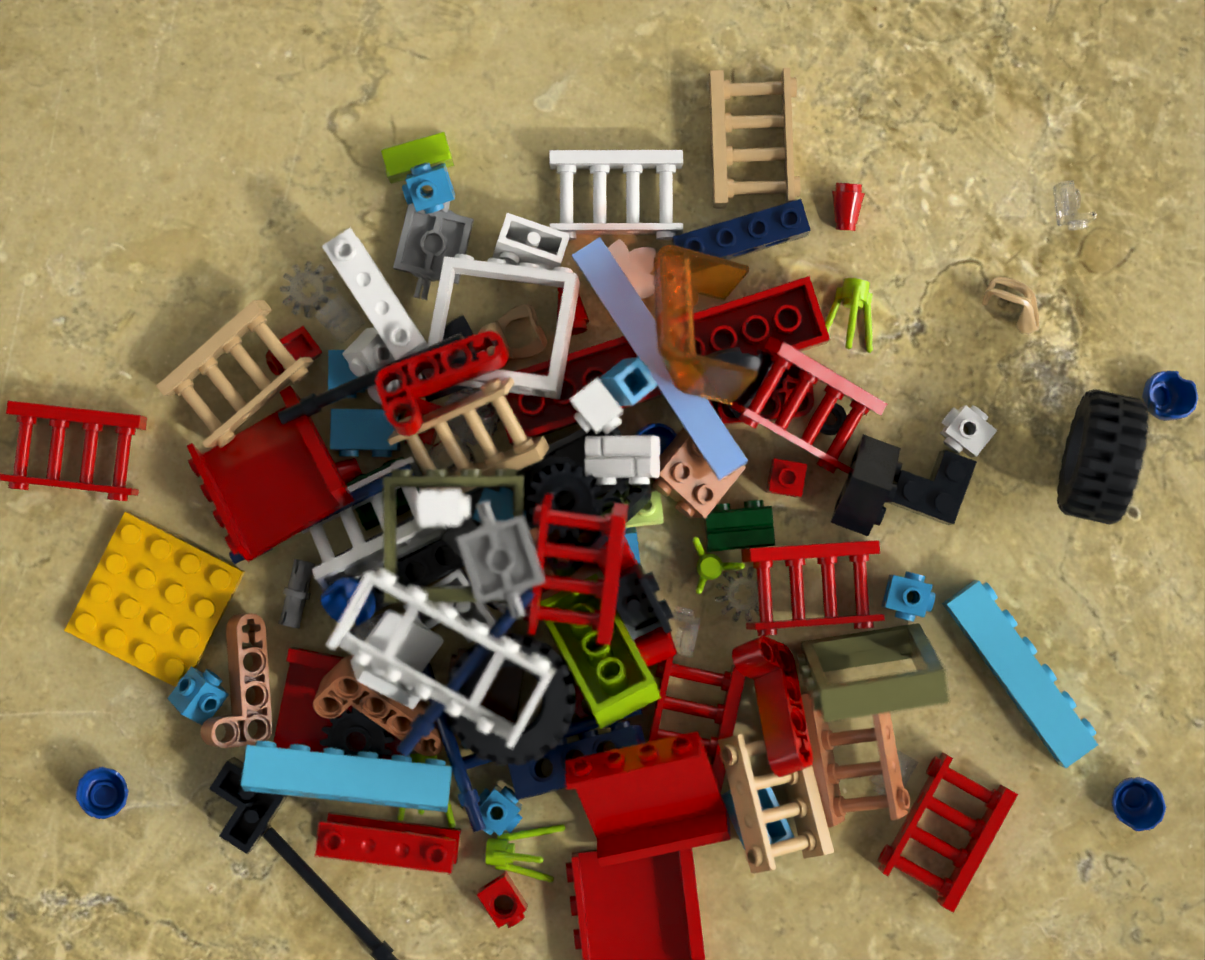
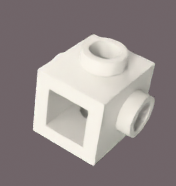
M965 405L960 407L959 410L954 407L941 422L945 427L940 434L946 438L943 442L957 454L963 451L970 458L977 457L998 430L986 422L988 416L974 405L971 408ZM964 425L969 429L968 435L963 431Z

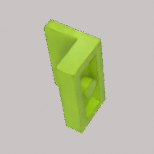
M445 132L381 150L387 178L391 184L405 180L407 174L412 173L411 168L419 164L430 162L431 167L445 163L447 168L454 166Z

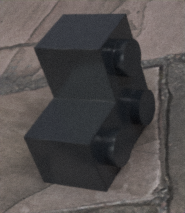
M863 434L852 457L851 470L836 500L830 523L865 536H869L874 525L880 526L886 511V507H883L885 502L891 504L898 485L894 484L893 481H897L903 463L898 462L901 448Z
M943 450L938 454L929 479L901 470L897 481H893L898 486L891 504L943 524L954 525L977 461Z
M232 757L227 760L209 789L237 807L219 837L248 854L255 848L288 796L244 791L241 786L244 763L236 757Z

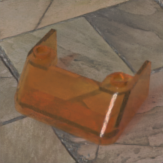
M665 245L659 250L653 260L657 348L672 384L679 391L731 405L757 377V370L695 355L693 308L698 302V294L725 301L747 275L749 266L676 245Z

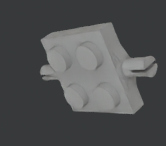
M450 201L443 203V209L429 214H425L424 210L416 212L414 204L408 205L393 268L411 273L418 278L413 296L420 299L421 296L422 300L428 299L431 281H440L444 256L455 257V254H466L474 220L473 218L457 215L449 210ZM455 274L454 284L459 285L461 274Z
M490 501L477 504L476 507L482 525L471 533L456 537L477 604L494 599H506L511 619L524 616L526 613L524 612L519 595L528 588L546 583L525 516H519L507 521H495Z

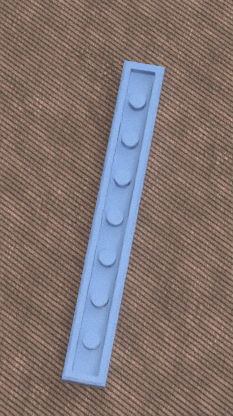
M599 237L572 254L573 260L637 357L649 368L652 377L658 384V389L718 480L720 481L748 462L747 458L602 239Z

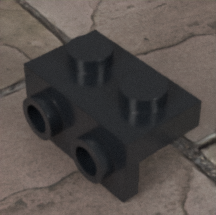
M641 563L620 572L616 608L632 640L661 626L665 633L671 632L669 619L674 617L666 599L659 601L655 593L660 588L652 571L646 574Z

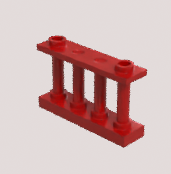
M770 336L764 349L774 354L771 359L774 361L749 407L746 408L733 401L731 408L741 413L738 420L754 429L760 424L818 457L819 460L816 464L834 474L835 470L839 469L848 474L851 468L838 461L863 414L867 416L870 410L882 415L888 404L787 343ZM791 365L800 369L798 374L800 379L775 423H772L760 416V413L785 369L789 370ZM817 381H820L826 385L824 389L826 394L801 438H798L786 431L811 385H816ZM843 396L852 400L849 405L851 410L828 451L824 453L812 446L837 400H842Z
M7 400L6 414L17 416L16 422L19 423L13 475L0 474V481L9 482L8 488L29 490V484L107 492V499L128 501V495L138 496L139 489L126 488L132 435L136 434V429L146 430L147 417ZM37 418L50 420L49 426H52L46 479L27 477L33 424L37 423ZM70 422L83 423L82 430H85L79 483L60 481L66 428L70 427ZM103 426L116 427L115 433L118 434L112 486L93 484L99 432H102Z
M545 494L542 505L536 504L533 525L539 526L537 556L546 583L533 587L535 596L524 609L526 615H524L523 621L529 622L528 634L535 635L539 620L590 626L592 630L598 631L597 644L610 645L614 629L628 504L614 503L612 514H605V517L551 510L553 494ZM549 524L603 531V535H609L608 547L602 546L601 549L550 543L548 542ZM546 556L599 563V567H605L604 579L598 578V581L544 574ZM542 588L596 595L595 599H602L601 610H594V613L541 606Z
M879 540L741 549L742 562H753V569L756 568L760 617V622L746 623V629L757 630V636L778 635V628L853 623L854 629L874 628L875 621H885L884 614H870L866 561H869V554H880ZM837 556H849V562H853L856 615L838 616L834 568V563H838ZM806 558H817V564H821L824 617H805L802 565H805ZM785 560V566H789L792 619L773 621L770 568L773 567V561Z
M673 656L659 662L657 665L655 676L661 678L659 686L661 698L656 701L648 742L683 735L682 733L659 729L663 709L713 719L714 723L719 724L717 737L711 736L710 739L701 738L707 756L712 757L711 768L721 792L726 771L720 757L718 740L733 737L745 676L739 673L735 665L731 666L730 672L724 671V674L675 664L673 663ZM672 676L719 686L722 691H726L724 704L718 703L717 706L666 696L669 677Z
M942 752L939 758L935 756L931 760L926 770V774L929 777L891 846L886 844L878 858V862L881 863L878 869L884 875L889 876L893 867L933 888L937 891L936 895L939 896L937 902L945 909L954 913L1018 794L1001 784L998 790L993 789L991 791L949 768L953 758ZM943 779L985 802L984 806L987 807V810L982 819L977 818L974 820L934 798L933 794L941 780ZM926 808L969 832L968 836L971 839L965 849L962 847L957 849L916 826ZM909 838L953 861L952 865L955 868L950 877L942 879L901 856Z
M329 812L327 822H319L315 856L452 874L453 864L457 863L461 829Z

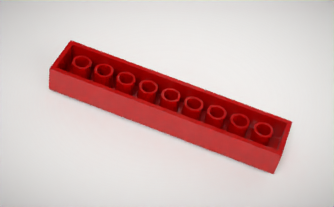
M810 276L659 324V327L698 385L711 381L699 359L713 352L739 347L742 353L758 356L756 351L761 350L774 356L773 353L764 349L770 336L787 343L800 352L830 341ZM624 336L568 354L560 399L510 392L504 397L526 437L533 439L578 424L574 419V415L578 412L571 405L570 399L596 378L602 377L622 359L638 357ZM551 359L513 372L548 376ZM656 386L633 406L662 397L663 395ZM620 406V407H621L622 409H625V408L632 407V406ZM505 427L509 443L514 445L515 443Z

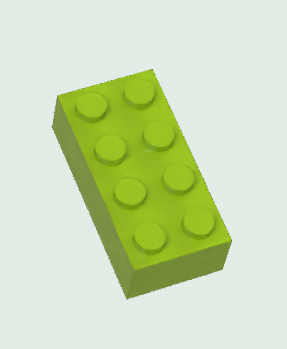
M594 574L585 580L598 581V576ZM561 591L541 601V606L594 613V610H601L602 599H595L596 595ZM617 611L615 613L610 645L597 644L598 631L592 630L590 626L543 620L600 729L661 698L656 681Z

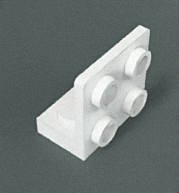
M388 609L365 642L385 652L403 615ZM413 622L394 658L422 672L443 644V638L435 632ZM353 658L350 662L358 682L411 709H414L420 701V697L415 694V688L400 680L397 682L388 680L384 677V671L370 663L362 665Z

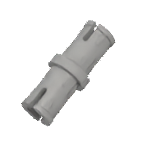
M294 559L288 588L285 587L283 592L286 596L278 624L300 628L306 600L310 599L311 593L308 590L313 574L311 568L315 567V563Z

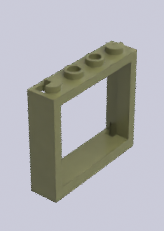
M482 469L461 470V476H447V470H426V476L412 477V470H392V477H383L384 569L397 576L396 487H513V518L524 516V476H516V469H496V476H482ZM416 586L428 594L426 599L432 602H477L472 586ZM384 591V603H405ZM494 599V600H491V601H488V602H507V601H506V599H505V600Z
M920 623L801 642L802 653L797 654L800 674H802L804 685L807 686L808 696L812 700L813 709L820 710L824 722L949 703L946 671ZM910 658L917 671L828 684L824 674L827 671Z

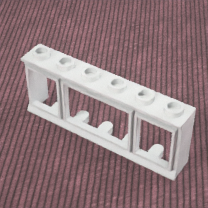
M378 568L377 571L374 569L367 571L327 647L334 649L339 646L355 655L353 659L362 665L370 663L384 671V677L392 682L400 680L415 688L417 696L423 699L431 697L447 706L445 710L449 714L456 717L462 714L478 723L476 726L478 730L486 734L492 731L508 740L506 746L512 749L556 671L549 667L551 662L539 654L532 653L529 656L518 650L520 645L506 636H501L498 639L489 634L490 628L475 619H471L468 622L457 616L459 611L444 602H440L439 605L426 599L428 594L414 585H409L406 588L395 582L397 576L383 568ZM374 585L409 604L385 652L349 633ZM419 610L495 652L470 700L394 658ZM505 658L541 677L516 725L480 706L485 693Z

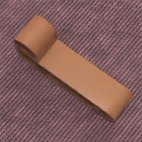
M243 613L233 615L226 624L232 715L208 718L201 727L202 740L212 747L233 748L256 745V741H267L272 734L266 627L263 619L257 614ZM249 625L250 630L242 632V626ZM242 643H251L252 647H242ZM249 653L252 656L253 665L247 671L243 666V658ZM249 687H252L255 691V699L251 704H248L245 698V693ZM254 720L258 728L256 734L250 737L247 729L249 723ZM222 723L226 732L224 738L218 741L215 736V730Z
M354 655L343 658L322 678L313 702L315 712L324 718L332 719L340 716L349 706H353L402 741L412 728L410 724L419 713L423 714L429 705L420 699L414 709H411L358 682L350 662ZM436 721L434 722L435 727L427 737H422L413 748L424 756H436L443 749V742Z

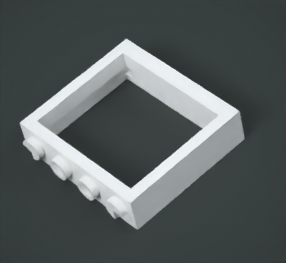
M455 254V257L444 256L427 347L443 341L455 274L564 288L548 376L496 370L457 384L459 386L480 388L492 379L499 378L501 382L512 377L515 383L509 390L510 393L560 399L580 288L577 273H573L571 269L565 267H553V270L540 269V266L528 262H522L520 266L508 265L506 261L497 258H488L487 262L478 261L466 254ZM451 364V367L453 368H460L461 366H463L461 364ZM428 368L423 370L422 373L428 379L433 375L434 369Z

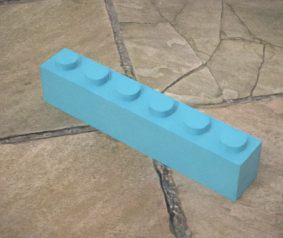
M977 580L972 581L942 603L1058 765L1064 768L1069 767L1098 746V743L1093 738L1097 734L1095 729L1086 718L1079 719L1073 710L1077 707L1076 703L1066 691L1061 693L1053 683L1057 678L1047 664L1041 666L1034 656L1037 650L1026 636L1021 639L1014 629L1018 625L1016 620L1008 610L1001 611L995 603L998 596L987 582L982 584Z
M256 741V746L247 745L241 782L244 791L439 812L448 811L452 767L446 766V761L426 759L425 764L414 763L411 757L393 755L391 760L378 759V754L372 752H358L357 757L344 755V750L335 748H324V753L310 752L311 747L298 744L290 745V749L276 748L277 744L269 741Z

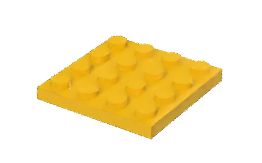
M124 512L64 631L176 687L179 680L184 677L191 666L194 668L198 666L245 571L129 512Z

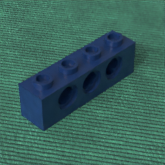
M798 199L673 236L672 246L682 274L807 237L811 229L802 200Z
M623 721L611 726V732L599 735L598 729L578 734L580 740L568 743L567 738L561 739L554 749H551L545 756L536 761L534 759L518 766L508 764L516 799H527L567 788L565 785V761L572 759L576 750L581 751L584 756L602 753L608 741H611L616 749L646 743L641 725L631 726L630 721ZM546 758L553 765V771L549 777H546L541 771V764Z

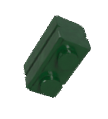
M763 500L745 501L744 508L731 509L730 503L716 504L709 515L704 518L707 552L775 546L772 506H764Z

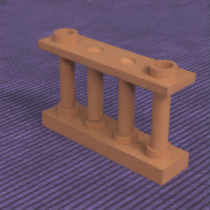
M808 691L801 693L813 754L812 767L827 826L834 827L845 821L847 812L889 808L891 820H898L908 814L907 809L910 806L908 791L903 787L890 712L872 715L874 728L833 733L829 730L828 722L823 721L820 710L813 709ZM877 741L880 761L842 766L835 763L833 754L835 746ZM883 774L886 789L885 795L844 799L841 796L839 788L841 779Z

